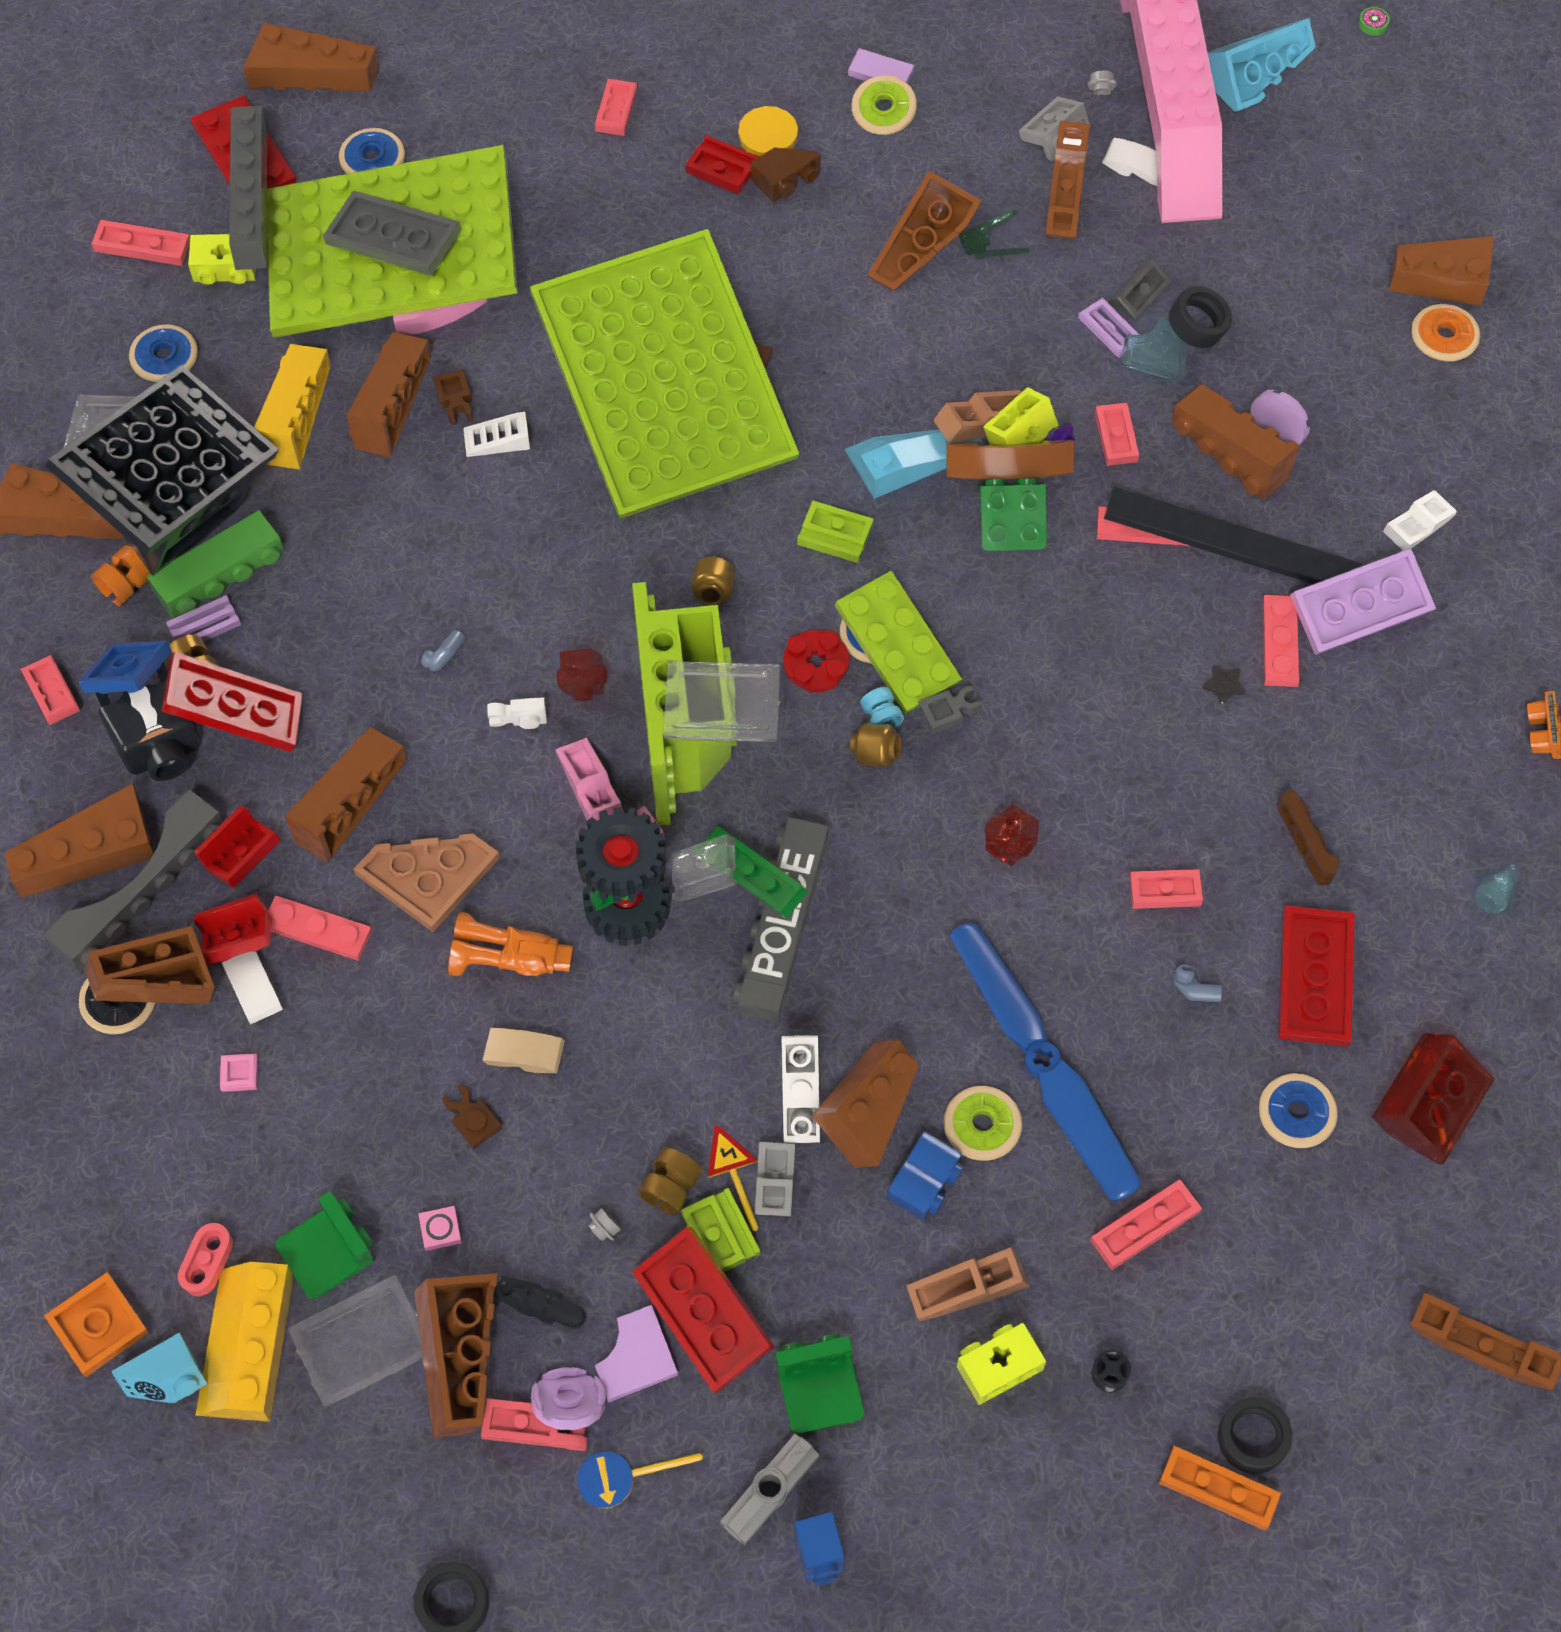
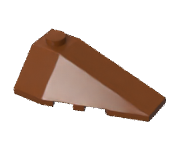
M928 170L867 277L893 291L896 290L967 228L982 200Z

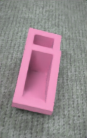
M487 299L393 315L395 330L397 333L414 335L437 329L473 312L486 303Z
M587 738L555 749L587 821L591 817L596 821L600 820L599 812L606 810L608 815L614 814V807H621L622 813H624L621 802L610 785L608 774Z

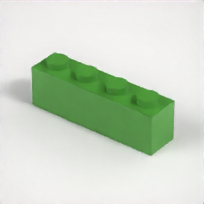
M260 510L178 557L154 576L149 574L147 578L156 597L170 616L174 618L179 614L183 615L194 610L196 604L206 598L218 597L224 591V588L233 582H242L248 579L252 571L260 566L275 563L279 559L280 554L284 553V549L279 535Z

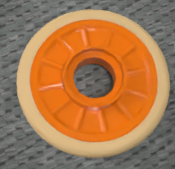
M1436 304L1426 307L1417 314L1412 323L1411 333L1416 346L1427 356L1439 361L1451 362L1464 359L1475 351L1480 341V329L1475 319L1467 311L1454 305ZM1448 328L1453 332L1454 336L1443 337L1438 333V329Z

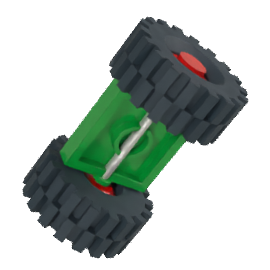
M614 807V814L608 815L607 811L603 810L599 812L600 820L596 821L591 817L587 821L588 830L581 828L579 841H576L575 849L578 870L582 882H586V887H583V904L589 926L593 925L594 932L598 936L604 934L605 941L613 943L614 939H618L619 945L627 946V940H634V945L642 943V937L646 936L650 940L655 936L654 931L656 929L661 931L665 926L664 919H668L670 914L668 881L664 880L667 862L665 838L663 833L660 834V826L656 821L651 824L650 816L643 812L639 818L637 817V809L629 808L628 814H624L621 807Z

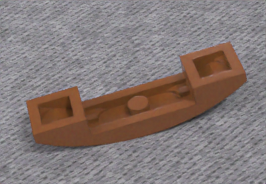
M1067 121L1059 122L1045 236L1076 240L1090 124Z
M1074 440L1041 441L1039 444L980 446L978 443L946 444L947 477L965 479H1022L1074 473Z
M1424 1292L1410 1325L1413 1330L1433 1343L1499 1375L1527 1385L1553 1391L1561 1372V1353L1532 1340L1529 1344L1461 1315L1458 1313L1460 1308Z

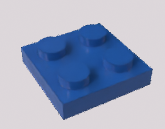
M167 641L112 643L80 679L79 684L84 693L137 692L145 687L146 682L155 671L162 667V663L172 651Z

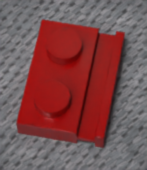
M706 135L702 145L699 144L685 164V171L687 174L739 195L751 178L750 162L759 156Z

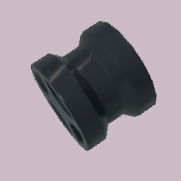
M1106 1350L1100 1353L1091 1371L1095 1386L1107 1393H1115L1123 1389L1130 1377L1131 1364L1127 1356L1120 1351Z

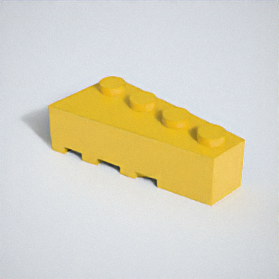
M290 344L286 355L282 356L280 369L254 426L259 433L279 449L276 457L266 465L300 470L331 367L327 349Z

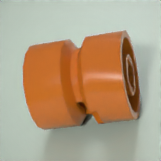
M124 545L111 556V564L103 563L91 574L93 583L103 595L108 597L113 592L116 599L112 602L119 607L134 595V587L142 588L149 582L147 576L151 574L129 545Z

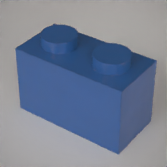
M830 1512L794 1522V1538L805 1581L814 1580L815 1585L820 1586L838 1580L837 1574L842 1573L844 1568V1554L833 1513Z

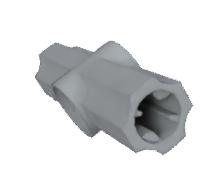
M794 1434L769 1465L756 1474L751 1486L722 1518L720 1524L737 1541L746 1545L775 1509L784 1503L786 1496L818 1460L819 1454L808 1442ZM772 1481L777 1483L781 1490L774 1497H766L759 1491L761 1485Z

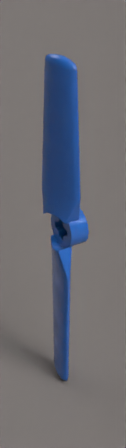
M966 923L954 928L949 934L951 940L1003 1032L1025 1053L1024 1065L1026 1071L1038 1079L1044 1104L1111 1201H1119L1129 1197L1140 1187L1141 1180L1084 1079L1062 1059L1060 1060L1058 1049L1053 1044L1047 1042L1040 1015L980 927L975 923ZM1040 1053L1043 1057L1049 1055L1048 1067H1044L1042 1063L1037 1065L1034 1063L1037 1057L1036 1054Z

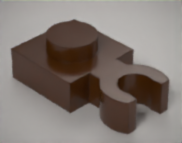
M461 369L433 376L441 409L448 408L449 422L452 425H456L455 415L457 413H465L468 421H472L471 406L467 403L471 402L472 398L464 370Z
M460 1084L458 1090L463 1095L460 1102L453 1103L446 1095L442 1099L447 1110L459 1114L452 1119V1123L474 1150L502 1130V1126L481 1099L472 1105L468 1089Z

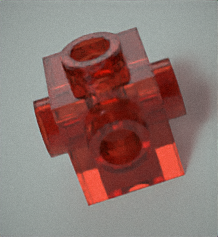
M592 648L560 652V669L557 670V683L561 691L573 697L574 701H590L593 699V695L604 694L603 684L607 683V670L605 665L602 664V655Z
M1012 804L998 817L991 818L985 827V850L993 857L1013 866L1022 857H1027L1032 852L1034 846L1037 845L1039 820Z

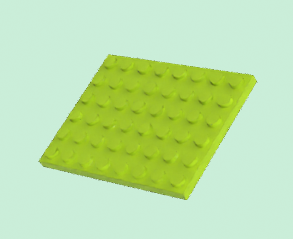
M504 145L267 189L270 331L274 338L518 293L507 158ZM352 191L459 222L461 232L432 276L325 243L324 233Z
M708 229L530 286V293L619 519L798 459V449Z

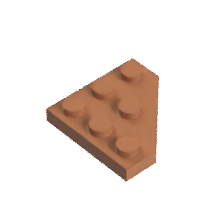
M472 833L459 835V838L439 840L437 837L411 840V844L403 845L377 844L353 870L358 878L431 932H434L500 859L498 851Z

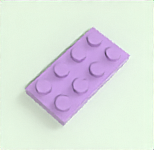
M1411 548L1290 594L1315 655L1436 609Z

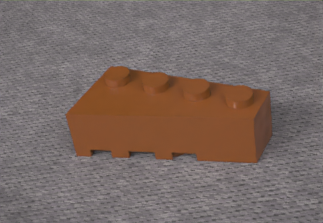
M263 23L243 68L249 89L265 87L274 88V90H286L287 88L316 90L317 88L332 89V91H371L380 71V64L375 46Z
M392 332L387 343L383 344L377 361L347 413L349 436L352 437L355 449L391 458L432 357L429 340Z
M1203 384L1175 405L1172 422L1177 432L1184 436L1188 435L1193 439L1201 453L1204 455L1210 454L1215 458L1223 472L1227 475L1233 474L1238 478L1250 495H1257L1264 501L1290 479L1300 447L1296 442L1290 440L1288 443H1285L1278 438V431L1270 426L1266 429L1261 428L1255 423L1253 415L1246 411L1240 414L1234 411L1232 402Z
M13 463L10 464L0 484V535L9 533L21 534L23 536H35V534L54 535V537L84 536L85 538L125 539L116 528L54 474Z
M372 727L359 736L353 746L285 814L295 844L329 863L406 763L407 756L404 746Z
M132 783L4 853L11 882L20 897L23 898L150 860L154 850L142 804Z
M498 1273L426 1279L414 1290L433 1439L470 1435L483 1425L487 1376L485 1374L487 1357L490 1355L491 1341H489V1334L494 1314L493 1294L497 1284Z

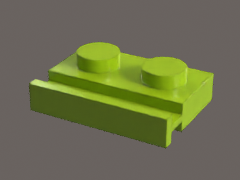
M812 501L802 525V530L797 537V545L859 563L861 553L873 528L874 519Z
M729 1188L724 1189V1192L709 1196L681 1210V1215L687 1227H693L723 1272L745 1263L746 1260L754 1256H760V1249Z

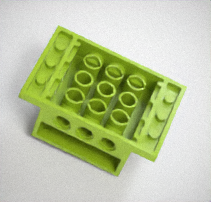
M646 582L632 583L656 820L659 826L670 825V813H676L675 793L703 790L731 759L732 746H737L734 679L731 675L730 647L723 648L718 605L656 611L654 595H647Z

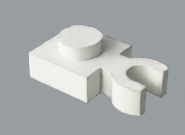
M544 698L510 700L511 705L502 703L487 704L489 723L492 727L513 723V726L520 725L524 729H534L539 724L547 723Z

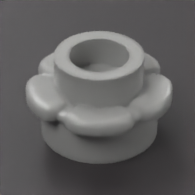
M1102 70L1093 72L1090 75V81L1087 86L1089 90H1093L1094 95H1109L1111 90L1117 86V82L1114 80L1112 72Z
M601 1208L595 1214L591 1212L589 1216L593 1221L588 1226L601 1241H604L607 1237L611 1241L615 1240L614 1236L621 1230L620 1225L604 1208Z

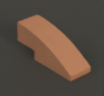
M1021 391L976 392L967 402L945 403L933 421L949 444L986 437L983 426L1013 401Z
M1010 1247L978 1261L974 1258L906 1285L917 1318L919 1321H923L1012 1294L1030 1287L1018 1252Z

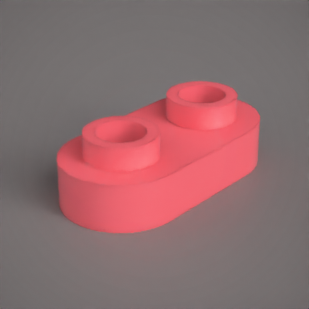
M209 1223L202 1226L195 1234L178 1272L179 1284L192 1296H204L214 1289L232 1251L233 1238L223 1225ZM212 1241H221L217 1249L210 1250L209 1247ZM200 1273L205 1274V1279L201 1283H194L196 1275Z

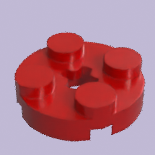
M806 631L788 640L787 648L783 655L784 672L793 684L795 683L805 691L813 693L826 692L840 684V681L849 670V653L845 644L834 631ZM813 655H818L819 658L825 659L821 662V667H815L813 663H807V661L811 660Z

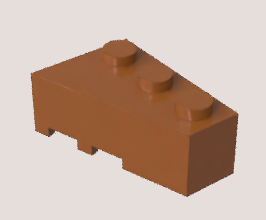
M1494 236L1398 245L1391 268L1388 291L1481 306L1489 286Z
M192 926L90 951L84 969L95 1001L206 1004L210 1003L215 988Z
M898 1039L873 1043L811 1115L846 1159L856 1168L879 1166L919 1067V1064Z

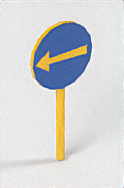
M611 1451L598 1452L589 1456L582 1463L577 1474V1485L583 1499L590 1505L598 1508H612L621 1504L629 1496L633 1486V1477L697 1462L703 1459V1455L697 1453L631 1470L629 1463L621 1455Z

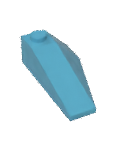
M1306 18L1207 52L1216 94L1234 111H1239L1259 103L1266 96L1262 91L1270 83L1277 86L1282 81L1279 74L1286 67L1295 68L1316 48L1310 19Z
M937 429L872 437L846 448L845 451L875 499L946 469V444L949 443L941 431ZM980 438V439L971 440V441H967V442L953 443V444L978 443L980 446H983V445H984V443L982 442L981 438Z

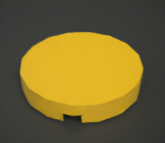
M763 106L755 108L744 115L739 123L738 136L741 146L747 152L760 157L774 147L793 149L797 143L798 126L795 118L787 111L778 107Z

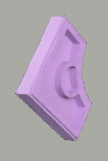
M652 1305L617 1318L619 1335L616 1346L606 1359L595 1365L598 1377L606 1389L608 1403L678 1376Z

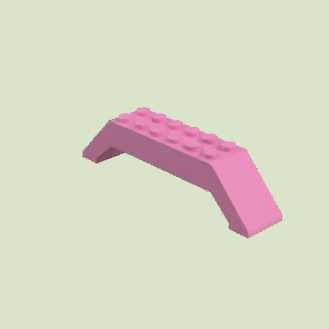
M1120 0L1122 13L1129 12L1131 14L1157 153V202L1161 223L1222 219V122L1197 0Z

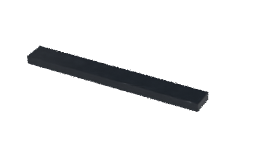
M1113 487L1104 519L1312 584L1362 567V563L1117 487Z

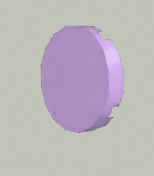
M1267 390L1261 393L1251 405V415L1255 417V423L1263 429L1269 426L1279 432L1278 438L1285 443L1292 440L1300 445L1310 432V426L1307 428L1306 424L1308 420L1306 411L1297 400L1287 393L1281 392L1277 394L1273 393L1274 390Z
M568 1367L551 1370L542 1375V1380L538 1383L535 1382L532 1386L531 1409L535 1417L547 1426L559 1430L580 1429L591 1425L603 1414L605 1410L606 1389L598 1377L594 1375L593 1379L591 1376L586 1375V1370Z

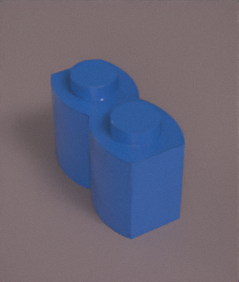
M924 1132L888 1189L887 1199L922 1220H925L929 1212L936 1215L946 1197L941 1194L947 1182L954 1185L963 1171L964 1166L959 1164L962 1153Z

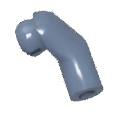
M458 630L451 631L436 652L432 650L424 652L421 659L422 665L430 668V671L441 670L465 642V636Z
M1183 964L1176 968V974L1173 976L1174 984L1188 1000L1221 1002V985L1201 984L1195 977L1194 968L1190 965Z

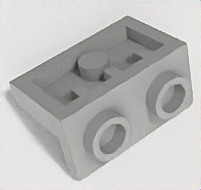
M1057 96L1018 130L1021 140L1043 146L1046 158L1050 161L1055 160L1059 122L1067 121L1090 124L1084 103Z

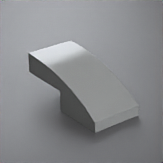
M759 1142L755 1198L756 1215L791 1217L795 1144Z

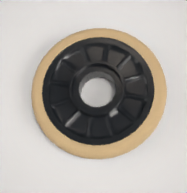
M88 978L84 982L79 994V1009L83 1019L93 1029L106 1034H123L136 1029L148 1019L155 1006V1003L124 1002L121 1005L113 1006L108 1001H95Z

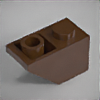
M774 147L750 162L751 181L773 203L781 197L786 199L797 188V174L807 184L816 180L820 173L821 155L817 151Z

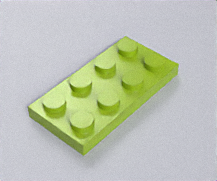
M892 571L836 601L835 608L885 685L891 690L894 699L905 714L918 707L919 701L944 692L962 681L961 676Z

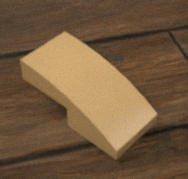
M490 1028L482 1061L487 1065L520 1067L527 1072L557 1074L565 1041L560 1037L542 1033Z

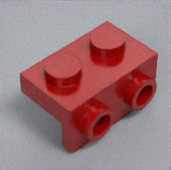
M240 805L194 851V854L209 874L233 889L281 840L274 831L256 821L248 809Z
M257 894L194 915V922L202 934L200 949L207 966L217 962H225L232 957L250 951H258L270 945L272 918Z

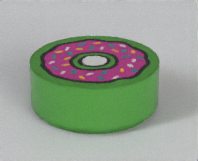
M1378 7L1366 8L1360 15L1359 27L1368 35H1381L1388 28L1389 15L1385 10Z

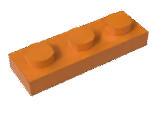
M1176 1446L1171 1451L1159 1484L1264 1531L1269 1528L1281 1495L1280 1492Z

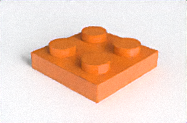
M108 1272L44 1315L85 1377L149 1334Z

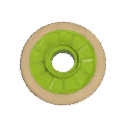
M889 75L876 76L866 80L857 88L852 99V113L856 122L863 129L879 135L894 134L903 130L910 124L917 109V99L909 84L898 77ZM886 99L892 102L893 105L889 110L882 111L876 107V104L880 100Z
M973 1086L959 1092L949 1102L944 1114V1131L948 1141L962 1155L974 1160L989 1161L1006 1155L1017 1144L1022 1131V1118L1016 1103L1003 1091L990 1086ZM978 1115H987L991 1118L993 1126L988 1131H979L974 1127L973 1119Z

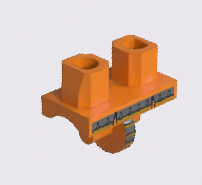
M1555 691L1545 692V700L1527 704L1530 725L1548 723V730L1530 732L1531 748L1533 753H1552L1553 759H1561V716H1559Z

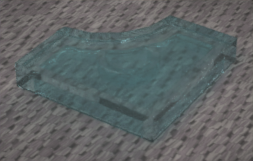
M1159 317L1150 333L1143 335L1128 334L1124 340L1122 366L1170 380L1182 381L1185 377L1187 343L1174 333L1168 319Z

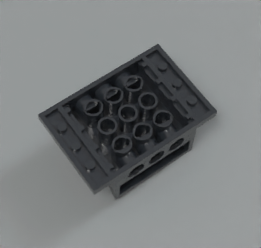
M180 365L48 458L45 467L116 528L151 575L154 576L239 509L254 474L273 460L279 449L187 368Z

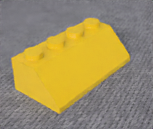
M248 1262L223 1269L219 1277L203 1369V1376L207 1385L200 1388L196 1416L271 1421L294 1275L287 1264Z

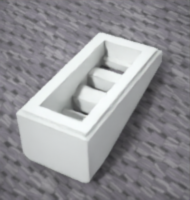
M525 412L510 414L463 428L467 457L530 449ZM518 429V434L512 435L511 430ZM505 431L506 437L499 438V432ZM486 433H493V441L487 442ZM480 434L481 444L475 446L474 435Z

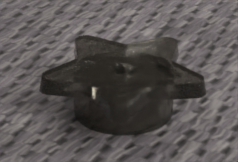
M1214 665L1212 667V678L1202 686L1203 689L1212 691L1218 697L1221 704H1225L1234 695H1245L1246 693L1245 688L1238 681L1241 673L1239 668L1225 671L1221 667ZM1222 682H1227L1228 685L1224 686Z

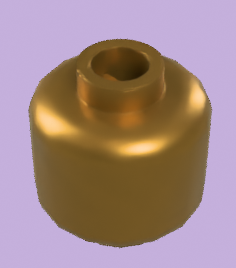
M716 556L700 559L693 571L691 581L692 594L707 605L726 602L731 597L734 587V567L730 562Z
M865 723L860 726L857 734H852L850 751L856 755L857 761L862 766L886 768L890 767L894 760L900 758L902 738L900 734L896 733L892 725Z

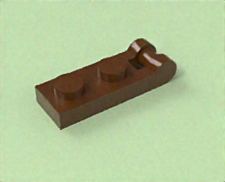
M1295 790L1283 793L1277 806L1279 813L1314 880L1320 885L1330 884L1338 870L1339 860L1333 854L1327 853L1324 837L1318 828L1315 829L1309 819V809L1305 801L1299 800Z

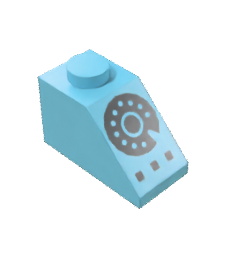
M180 1333L112 1371L126 1396L131 1398L175 1403L207 1385L192 1352Z

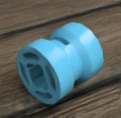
M888 687L874 689L863 696L860 701L863 711L871 717L870 723L889 724L895 728L904 720L902 711L893 703L894 696Z

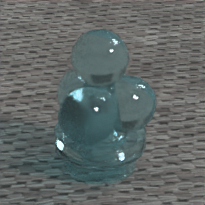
M1506 865L1500 869L1497 875L1487 874L1483 876L1476 890L1475 902L1477 906L1486 913L1496 914L1512 904L1517 895L1514 885L1520 878L1519 869L1513 865Z

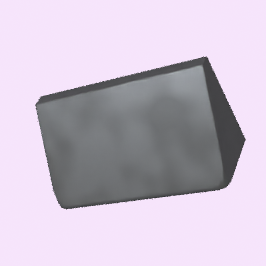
M1151 258L1143 262L1107 303L1137 321L1169 285L1171 279Z

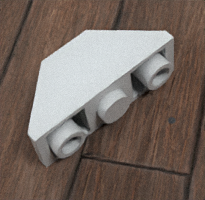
M818 1035L782 1036L784 1143L820 1142V1126L811 1116L819 1107Z

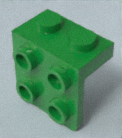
M1037 478L1017 479V485H1005L1004 479L985 480V486L977 487L978 499H981V544L984 550H1041L1046 547V484L1037 485Z
M331 1191L318 1198L323 1209L321 1212L277 1239L275 1243L279 1254L289 1266L295 1279L310 1300L320 1298L374 1263L368 1249L373 1246L371 1239L363 1227L357 1230L354 1228L349 1220L354 1217L352 1210L344 1198L337 1201Z
M830 1334L819 1338L818 1343L806 1346L802 1342L790 1343L781 1348L782 1351L776 1352L777 1373L793 1434H806L858 1422L863 1419L864 1409L852 1364V1346L849 1336L840 1338L839 1334Z

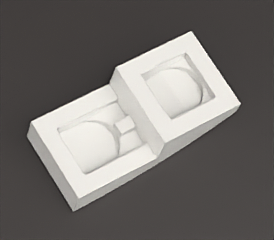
M1113 138L1102 163L1121 175L1129 177L1131 173H1134L1148 183L1157 186L1156 151L1132 141Z
M1434 490L1413 502L1409 511L1387 523L1383 532L1405 551L1410 548L1412 549L1455 516L1457 511Z
M250 951L222 962L250 1025L283 1010L256 951Z

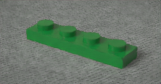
M719 826L715 828L696 851L704 860L786 919L808 894V891L800 883Z

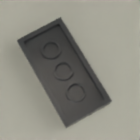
M352 191L324 233L323 238L327 245L432 276L461 232L459 222Z

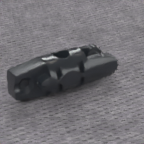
M501 1276L498 1280L493 1296L514 1308L518 1313L535 1317L548 1325H552L555 1321L575 1329L576 1327L580 1328L586 1322L585 1319L587 1317L584 1310L571 1302L563 1300L564 1294L545 1289L532 1281H524L506 1276Z

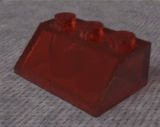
M1423 1033L1372 1115V1118L1392 1138L1438 1164H1444L1495 1079L1454 1035Z

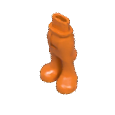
M459 912L455 924L454 940H452L448 974L451 976L463 975L471 964L499 967V969L513 970L524 976L538 977L540 974H553L554 970L569 972L573 946L558 944L559 939L538 932L518 930L512 926H508L507 930L486 925L477 922L471 914ZM481 941L504 945L505 947L503 950H496L472 945L468 942Z

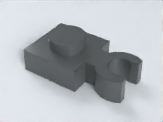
M973 686L962 688L958 696L952 697L950 691L946 690L918 702V709L932 735L961 724L963 721L962 713L973 715L981 710L982 703L980 700L974 703H968L965 700L973 696Z

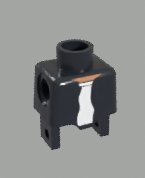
M163 662L162 667L157 670L161 681L159 684H146L143 689L134 693L124 691L120 699L113 703L110 702L107 694L95 692L101 706L98 714L127 771L133 775L148 771L150 777L155 781L171 780L184 773L189 767V760L186 754L194 752L200 747V739L193 721L161 711L168 670Z

